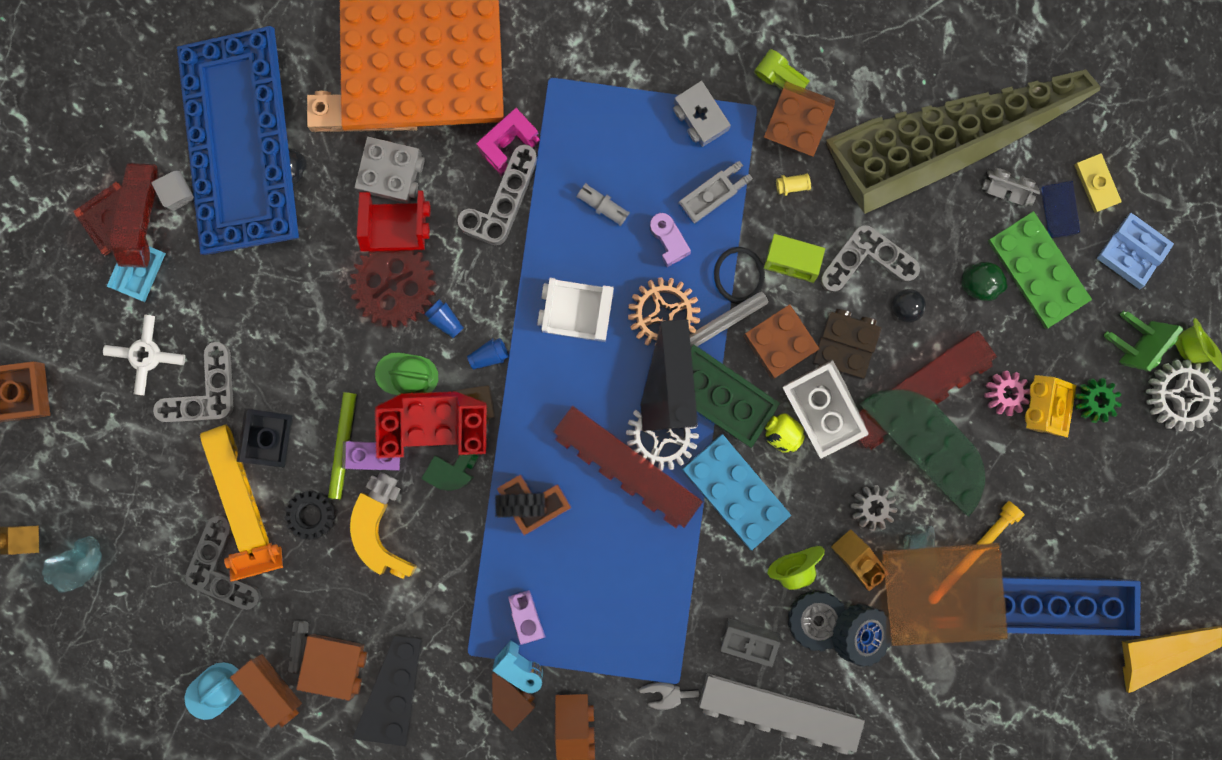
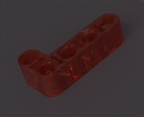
M127 164L110 237L111 248L119 267L147 268L149 265L150 249L146 234L156 193L151 183L158 179L156 164Z

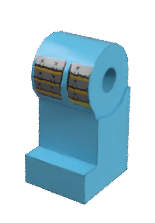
M510 640L495 657L493 671L524 692H537L542 686V666L537 662L528 661L518 654L519 645Z

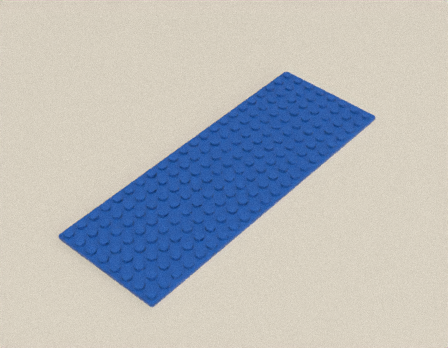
M559 78L549 79L468 644L469 655L495 659L511 640L519 645L518 654L528 661L539 663L541 666L671 684L679 683L705 499L703 494L681 469L712 442L715 424L697 412L698 427L690 429L691 434H699L697 439L690 438V443L696 444L697 447L696 449L687 447L686 451L691 453V458H687L682 454L680 457L684 464L679 465L675 459L672 461L674 464V469L672 470L669 469L668 462H663L664 468L662 471L658 470L659 462H654L653 468L650 469L648 468L650 459L646 458L641 464L639 459L643 454L639 452L637 455H632L631 452L638 447L636 444L628 446L627 442L635 440L634 435H626V431H635V426L628 424L629 420L636 422L639 420L633 413L635 410L641 413L640 403L656 341L652 339L651 343L646 346L645 341L648 338L646 335L641 339L636 337L641 329L631 330V325L637 323V320L628 319V315L636 314V311L629 309V304L638 305V302L633 300L632 296L633 294H637L640 297L643 296L639 291L640 286L645 287L647 291L650 290L648 286L649 280H652L655 287H657L658 278H663L664 286H668L669 278H673L672 287L677 288L678 283L683 282L684 285L680 291L684 293L690 288L692 292L687 296L688 300L693 297L698 299L695 304L691 305L692 308H700L699 313L692 314V317L699 318L700 322L698 324L690 323L696 330L730 310L731 301L726 299L716 287L714 268L722 253L730 248L739 247L747 184L739 189L737 194L695 224L679 205V201L721 170L725 171L738 161L743 166L738 172L727 178L734 185L743 176L748 175L757 108L754 105L715 100L731 126L729 131L702 147L699 142H693L687 132L689 129L688 124L685 120L680 121L673 110V107H675L674 99L678 96L676 94ZM696 111L694 118L697 119L700 117L703 121L705 113L703 112L700 114L698 111ZM585 183L602 195H609L611 201L630 212L621 227L604 214H597L595 212L596 209L577 198ZM659 213H665L673 219L691 250L690 255L669 267L665 265L662 259V255L666 253L661 241L655 238L650 231L651 220ZM738 252L727 256L722 262L719 271L721 285L730 295L733 292ZM555 278L560 281L592 286L614 287L606 342L543 333L542 326L538 325L539 311L545 310L546 300L542 299L544 283L549 284V279ZM660 293V296L667 304L682 302L673 294ZM652 296L646 300L642 307V319L648 317L656 309ZM660 305V313L655 318L662 319L663 317L664 321H668V316L673 310L666 309V307H661ZM686 309L675 314L673 320H685ZM660 323L650 324L646 327L653 333L658 334ZM727 329L697 346L722 364ZM684 428L671 429L679 437H685ZM668 429L652 430V432H655V436H658L656 438L659 441L657 448H659L660 442L663 439L670 438L676 440L670 436ZM640 430L641 443L651 453L654 446V438ZM668 442L663 445L658 457L671 456L681 446ZM522 475L532 493H544L559 484L572 508L528 534L523 535L513 517H496L495 495H500L497 490L498 487ZM530 590L546 637L520 644L512 617L509 596Z

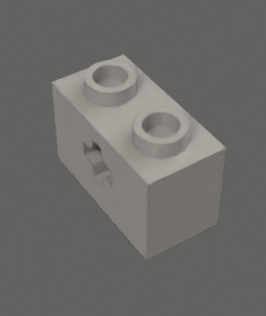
M702 81L675 97V107H673V110L680 121L685 120L688 124L689 129L687 132L694 143L699 142L704 147L729 131L730 123ZM696 111H698L700 114L703 112L705 113L703 121L700 117L697 119L694 118Z

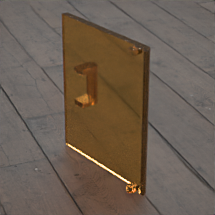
M999 543L883 551L882 563L885 569L892 646L1008 639Z

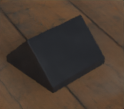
M245 408L236 462L285 468L293 415Z

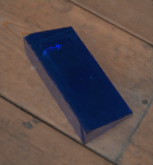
M1073 181L1043 186L1042 193L1048 232L1051 238L1079 234L1080 224Z

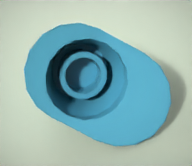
M225 662L216 663L192 681L185 693V705L189 713L202 720L213 719L235 702L242 692L230 677L239 669L233 664Z

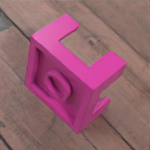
M515 108L476 144L480 154L502 177L508 164L506 163L507 157L500 149L509 145L516 135L525 145H529L532 148L540 142V139L537 137L538 131Z

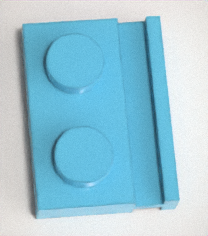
M127 238L107 287L145 302L166 253Z

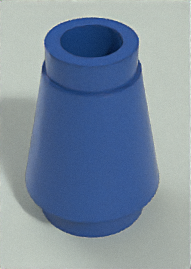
M440 299L425 313L429 318L428 322L449 335L452 339L464 328L446 302L443 303Z
M492 338L472 352V354L467 355L468 362L473 370L503 363L504 359L509 357L507 348L501 338L496 340Z

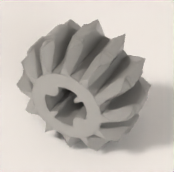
M878 485L873 486L872 494L868 487H863L865 497L858 493L854 495L860 503L851 504V508L859 509V512L854 513L852 517L854 519L863 517L859 526L864 527L869 522V530L871 531L875 530L876 522L880 529H885L884 519L892 523L894 519L888 514L889 512H897V508L889 507V504L896 501L895 497L885 499L889 494V490L884 489L879 494ZM872 501L873 503L879 504L880 506L876 509V515L875 513L868 511V509L872 507Z

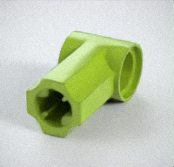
M772 49L767 52L754 70V73L761 80L769 85L774 84L781 90L786 81L802 88H806L810 82L809 79L788 65V61L780 53Z

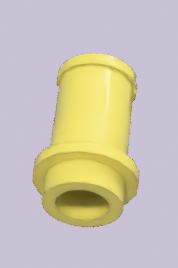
M809 174L791 177L781 175V178L776 179L778 194L787 196L790 192L810 190Z

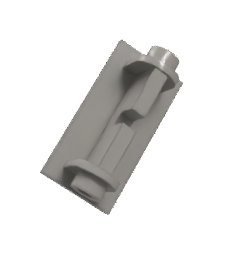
M996 168L995 171L987 169L988 176L991 178L990 180L985 179L982 185V189L986 190L987 194L1003 199L1007 190H1010L1011 194L1008 200L1025 207L1034 204L1036 196L1032 195L1033 192L1040 193L1034 180L1026 177H1020V180L1010 177V172L1000 168Z

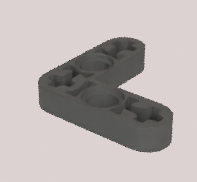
M213 516L205 526L187 569L186 583L192 589L241 609H252L261 601L259 589L242 580L231 582L230 575L216 570L232 530L226 516ZM222 520V526L226 530L225 532H219L216 538L217 540H222L221 544L214 540H207L208 535L210 537L215 536L217 529L213 527L214 523H219ZM207 544L214 546L216 549V556L212 560L204 558L202 550ZM197 561H200L203 564L211 565L210 569L208 567L203 569L202 576L205 577V581H200L197 584L195 583L196 578L193 577V573L200 571L202 565L197 564ZM221 579L227 580L230 584V591L226 595L220 594L216 588L218 581ZM237 585H240L237 591L241 593H247L249 590L252 591L251 596L254 598V601L245 604L244 597L236 595L235 600L231 597L236 592Z

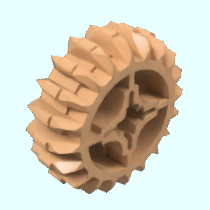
M658 278V286L655 287L653 281L649 280L648 286L650 290L647 291L645 287L640 286L639 291L643 296L640 297L637 294H633L632 299L638 302V305L629 304V309L636 311V314L628 315V319L637 320V323L631 325V330L641 329L636 337L641 339L646 335L648 337L645 341L646 346L651 343L652 339L656 341L658 334L653 333L646 326L655 323L661 324V321H664L663 317L662 319L655 318L660 313V305L661 307H666V309L673 310L668 316V321L673 320L675 314L686 309L689 332H696V329L690 323L698 324L700 322L699 318L692 317V314L700 312V308H692L691 305L695 304L698 299L693 297L688 300L687 296L692 292L690 288L684 293L680 291L684 285L683 282H679L677 288L672 287L673 278H669L668 286L663 285V278ZM660 293L673 294L682 302L667 304L660 296ZM652 296L656 309L648 317L642 319V307L646 300Z

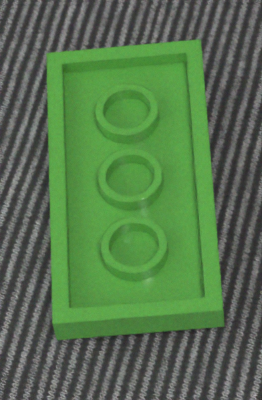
M1034 211L988 240V243L1045 329L1056 324L1092 300Z

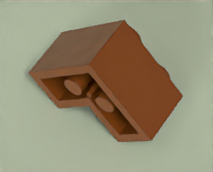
M522 475L497 488L500 495L532 493ZM559 484L544 492L545 516L513 517L523 535L528 534L572 508Z
M588 694L556 695L555 741L557 760H595L594 727H589V722H594V705H588Z

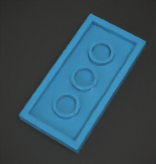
M720 434L681 469L749 550H753L791 516L723 434Z

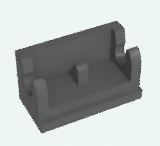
M728 618L725 635L721 641V652L773 667L780 645V635L773 631Z

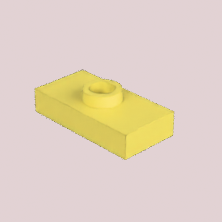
M1102 153L1075 164L1094 213L1122 202Z

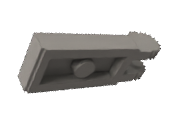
M740 161L725 171L721 170L679 201V205L694 224L737 194L739 189L753 179L748 174L732 185L727 177L741 169L743 165Z

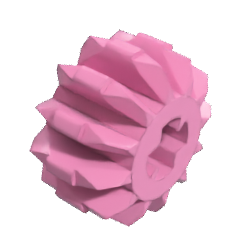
M1003 371L1002 378L998 374L993 375L995 383L988 382L986 384V387L991 389L992 392L984 394L985 398L992 397L993 401L989 402L988 407L993 408L998 405L996 409V414L998 415L1002 414L1004 410L1007 416H1013L1014 410L1021 413L1023 411L1021 404L1028 405L1030 403L1024 397V395L1030 394V389H1023V386L1028 381L1023 379L1018 382L1020 374L1017 372L1010 376L1009 371ZM1004 389L1012 390V394L1009 395L1012 398H1004L1003 393H1006Z

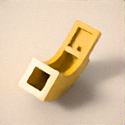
M360 493L353 508L350 522L351 538L357 554L370 569L379 575L383 574L388 566L391 568L389 572L399 578L404 579L405 575L408 577L412 576L417 566L390 553L380 541L378 533L379 523L388 504L378 502L366 493Z

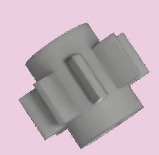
M380 472L378 477L371 476L366 485V488L371 489L368 496L383 504H387L389 499L396 500L401 490L395 487L398 480L383 472Z

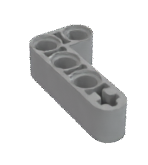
M520 145L514 150L488 215L470 208L463 210L459 214L458 225L463 233L495 246L501 245L506 241L536 168L537 157L532 147ZM526 154H529L531 161L524 163L523 172L519 170L521 167L519 156L524 157ZM511 178H520L522 180L521 187L518 189L509 188L508 182ZM510 202L512 210L509 213L502 214L498 211L500 203ZM469 216H474L478 219L477 225L471 229L464 227V220ZM492 226H499L502 228V234L498 238H491L488 236L489 229Z

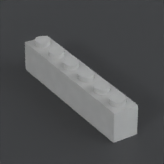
M708 673L706 674L698 703L706 715L718 717L720 713L729 716V721L744 725L745 721L755 723L756 729L770 732L771 728L780 730V735L796 739L797 736L807 738V743L822 747L823 743L833 746L832 750L843 754H848L849 750L857 752L865 722L860 716Z

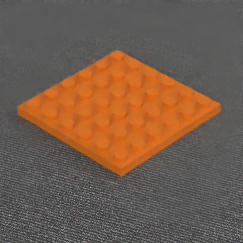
M340 0L341 120L343 130L501 122L504 119L499 0Z

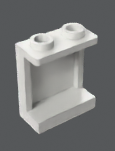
M550 278L549 284L544 283L542 299L546 300L545 310L539 311L538 325L542 326L543 333L606 342L614 287H599Z

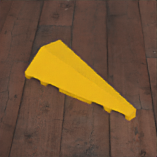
M1222 625L1172 632L1169 635L1122 641L1125 660L1123 673L1126 692H1133L1222 647Z

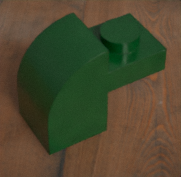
M477 454L460 455L453 465L435 455L421 479L441 490L449 491L463 488L474 478L465 471L467 468L472 469L479 456Z

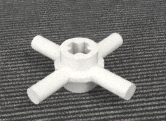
M144 315L141 339L134 342L130 348L105 345L103 348L104 356L128 358L130 364L137 369L133 394H145L147 373L149 370L154 369L159 362L177 365L185 364V355L160 352L158 345L152 341L155 316ZM149 352L148 358H140V354Z

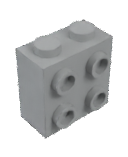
M367 136L355 189L358 192H370L372 196L406 204L410 203L411 198L416 197L418 183L415 182L417 172H422L425 158L421 157L422 153L418 148Z

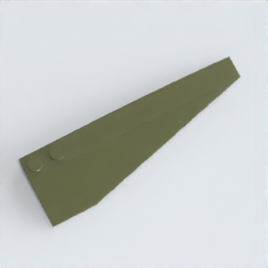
M1081 70L1052 77V81L1030 82L1027 87L1013 90V87L1001 89V93L989 95V92L948 101L945 103V106L937 108L931 105L922 107L921 111L907 114L906 111L896 113L894 118L885 120L882 117L875 118L827 139L826 144L852 197L863 213L866 214L955 173L1013 143L1100 91V85L1087 70Z

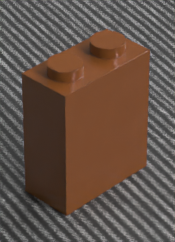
M263 654L250 660L230 677L271 729L277 724L282 728L299 714L297 708L302 704Z

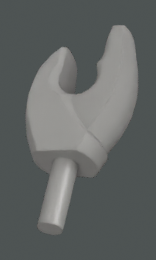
M655 682L639 688L640 693L660 692L663 698L660 701L647 703L649 707L657 710H668L680 705V698L699 697V690L680 692V687L670 683Z

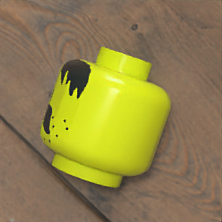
M786 413L780 414L777 417L772 416L765 427L767 430L765 434L766 441L782 453L795 452L805 439L803 434L804 427Z

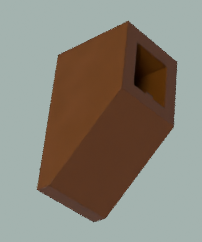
M493 671L492 710L513 731L535 708L536 704L533 702L535 697L532 693L522 691Z

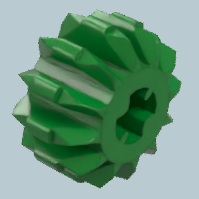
M1100 378L1098 382L1095 379H1089L1088 386L1085 384L1079 386L1083 394H1075V398L1081 400V404H1077L1075 408H1084L1081 414L1082 418L1090 416L1091 423H1097L1099 419L1104 423L1108 422L1109 416H1117V412L1113 407H1121L1122 403L1115 401V398L1120 397L1121 393L1112 392L1115 388L1114 383L1106 385V379ZM1098 396V399L1102 400V404L1098 405V402L1094 401V397Z

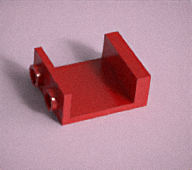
M418 191L417 203L373 204L370 192H359L357 239L360 251L425 250V239L430 238L429 223H425L426 217H430V201H425L424 192Z

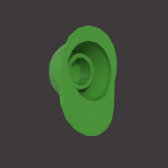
M390 353L378 362L375 369V379L381 389L393 395H400L402 393H431L438 383V371L429 359L422 356Z

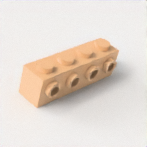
M316 91L315 95H307V127L312 132L417 130V127L343 130L341 95H331L329 91Z

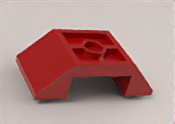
M458 392L402 393L375 407L376 458L404 457V447L431 445H457L459 455L486 454L487 405L485 402Z

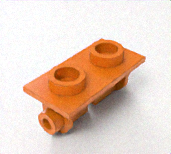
M268 543V545L253 548V554L249 555L247 550L229 554V557L224 558L226 568H230V581L283 568L281 546L278 547L277 544L272 545V543Z

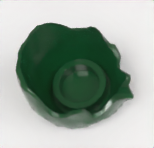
M978 262L969 265L964 270L961 278L962 289L968 295L981 301L997 299L999 294L1003 293L1008 287L1007 279L1002 269L990 262Z

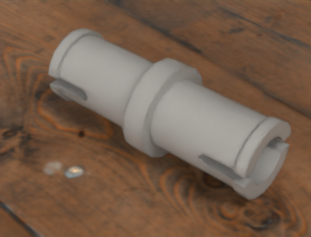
M587 183L584 184L577 195L578 199L596 209L595 212L597 214H604L619 224L620 227L630 213L611 201L609 195H602Z

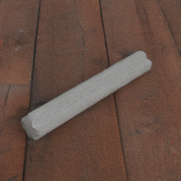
M763 292L755 294L699 328L695 333H691L690 343L699 346L767 305L768 299Z

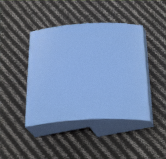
M1130 213L1115 231L1097 259L1135 287L1141 289L1146 285L1156 267L1163 262L1174 243Z

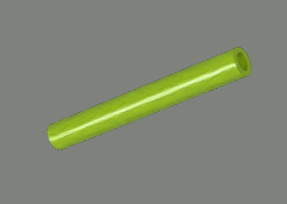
M343 392L328 498L341 499L346 470L342 468L343 442H350L357 394Z

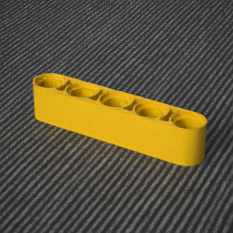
M225 424L200 433L201 442L239 552L247 550L249 554H252L253 548L268 545L269 540L243 464L236 462L238 449L229 426Z

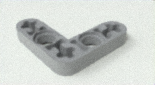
M864 225L854 231L821 276V285L828 292L839 291L844 287L866 256L902 282L914 280L919 275L920 266L913 257L874 228ZM868 232L870 234L868 239L873 243H876L877 239L881 241L875 247L873 253L869 251L873 247L870 243L865 242L861 244L859 242L861 239L858 235L859 233L864 234ZM881 247H889L892 250L893 257L890 261H883L879 257ZM851 252L855 255L856 262L853 266L843 264V253ZM900 255L902 259L898 262H900L904 266H906L907 264H911V271L913 272V275L907 274L906 276H904L902 274V267H900L897 264L894 268H892L890 265L893 264ZM836 263L841 270L848 272L846 276L842 272L837 278V281L840 283L839 286L836 284L829 286L827 284L829 282L827 275L833 276L838 270V268L834 267Z
M213 342L207 345L204 350L206 396L160 399L155 403L153 409L154 416L159 421L225 419L231 415L233 411L231 353L225 344ZM216 347L224 352V355L219 357V365H225V370L218 368L211 370V365L217 366L216 358L211 357V352H215ZM217 373L223 374L226 379L224 386L221 388H215L212 385V377ZM226 391V396L221 395V403L226 404V409H223L219 415V411L214 410V405L218 404V396H212V392L222 393ZM192 401H196L200 405V412L196 416H190L186 410L187 405ZM166 403H168V407H180V412H171L168 414V418H166V414L161 413V408H165Z

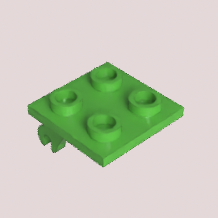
M1122 311L1120 316L1143 334L1141 339L1132 347L1112 332L1109 333L1107 331L1104 337L1125 353L1119 361L1122 365L1151 371L1161 362V357L1167 349L1177 342L1178 335L1182 332L1183 328L1151 321L1149 325H1146L1130 312Z

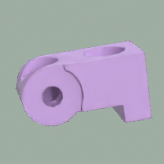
M665 213L656 214L651 220L650 231L655 238L661 241L666 253L662 255V259L665 265L669 267L690 255L691 250L673 219Z
M530 590L509 596L512 617L520 644L545 638L546 636Z

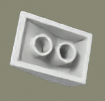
M833 360L783 386L820 459L869 435L852 396Z

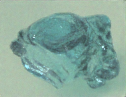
M93 536L78 539L74 543V549L64 551L59 556H51L45 560V568L42 571L44 582L53 585L58 592L64 593L81 587L86 581L90 580L97 573L102 557L100 544Z

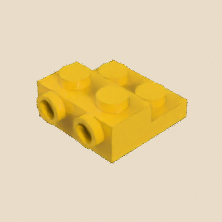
M1035 375L1034 382L1030 386V407L1025 415L1026 428L1037 432L1068 437L1077 385L1055 377Z

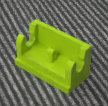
M774 234L769 246L764 269L814 283L819 275L825 248Z

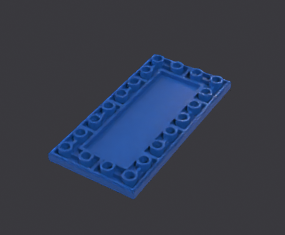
M267 26L177 46L200 254L208 255L298 239L299 234L275 29Z

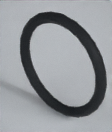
M733 247L721 254L715 264L714 281L718 291L726 299L742 303L761 291L765 280V270L762 261L755 252L744 247ZM736 252H742L751 256L759 269V283L756 289L745 297H734L728 294L721 285L719 278L722 262L727 256Z

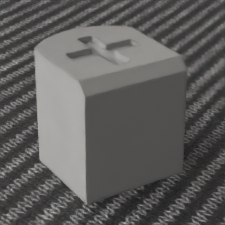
M181 171L170 172L151 182L162 205L169 210L174 211L194 200V196Z

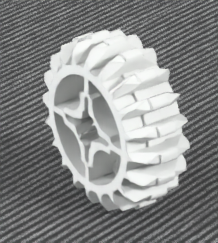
M1175 360L1172 362V366L1169 363L1164 364L1163 371L1156 370L1154 372L1157 379H1150L1148 381L1150 385L1154 386V389L1146 390L1147 394L1153 396V399L1147 400L1146 403L1148 405L1154 404L1155 408L1151 409L1150 413L1152 415L1159 413L1157 422L1163 423L1166 421L1165 427L1168 429H1172L1175 426L1176 431H1183L1184 428L1187 431H1193L1195 426L1197 428L1203 427V420H1212L1209 412L1214 413L1218 411L1213 402H1220L1221 399L1214 397V392L1220 391L1221 388L1212 386V383L1217 378H1207L1210 370L1208 368L1201 370L1200 363L1192 365L1189 360H1184L1182 364L1179 360ZM1180 374L1179 380H1176L1175 387L1167 390L1168 382L1174 376ZM1193 380L1198 384L1201 393L1194 389ZM1182 392L1186 396H1192L1193 398L1184 399L1180 395H1174V393ZM1165 399H1169L1172 402L1173 411L1176 414L1169 409ZM1193 402H1200L1198 409L1187 417V411H1190Z
M636 410L633 414L639 420L638 422L629 420L628 424L635 426V431L627 430L626 435H634L635 440L627 442L628 446L636 444L638 447L631 452L632 455H637L639 452L643 454L639 459V463L642 464L648 458L650 459L648 468L652 469L654 462H659L658 470L662 471L664 468L663 462H668V467L672 470L674 469L673 460L676 459L679 465L684 464L680 457L682 454L687 458H691V453L686 451L687 447L696 449L697 445L690 443V438L697 439L699 434H691L690 429L697 427L684 428V438L679 437L671 429H668L670 436L676 440L670 438L663 439L660 442L659 448H657L659 441L656 439L658 436H655V432L643 431L654 438V446L652 452L649 453L643 447L640 439V430L642 431L641 413ZM668 442L681 446L671 456L658 457L663 445Z

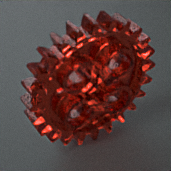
M414 250L378 251L376 253L375 251H369V258L361 255L360 258L364 263L362 265L354 264V267L359 272L358 274H350V277L356 280V283L349 285V288L357 290V293L353 294L351 299L360 300L355 307L358 310L365 308L363 317L367 318L372 314L371 322L373 324H376L381 319L382 327L386 328L388 322L391 321L393 328H397L398 321H401L405 327L408 326V318L417 322V312L425 315L426 312L422 308L423 305L432 306L427 297L436 295L435 292L429 290V287L435 286L437 283L436 281L429 280V277L433 276L435 272L433 270L426 271L430 262L428 260L420 262L423 257L421 252L415 256L413 255ZM396 260L403 261L404 268L400 273L391 272V264ZM408 272H413L411 277L396 284L398 288L396 291H393L391 288L387 289L390 286L389 281L391 279L397 282ZM372 275H380L381 283L376 288H371L368 284V280ZM411 282L417 283V293L412 296L406 295V285ZM387 289L378 298L373 299L374 294ZM387 297H394L396 301L394 308L391 310H384L382 306L383 300Z

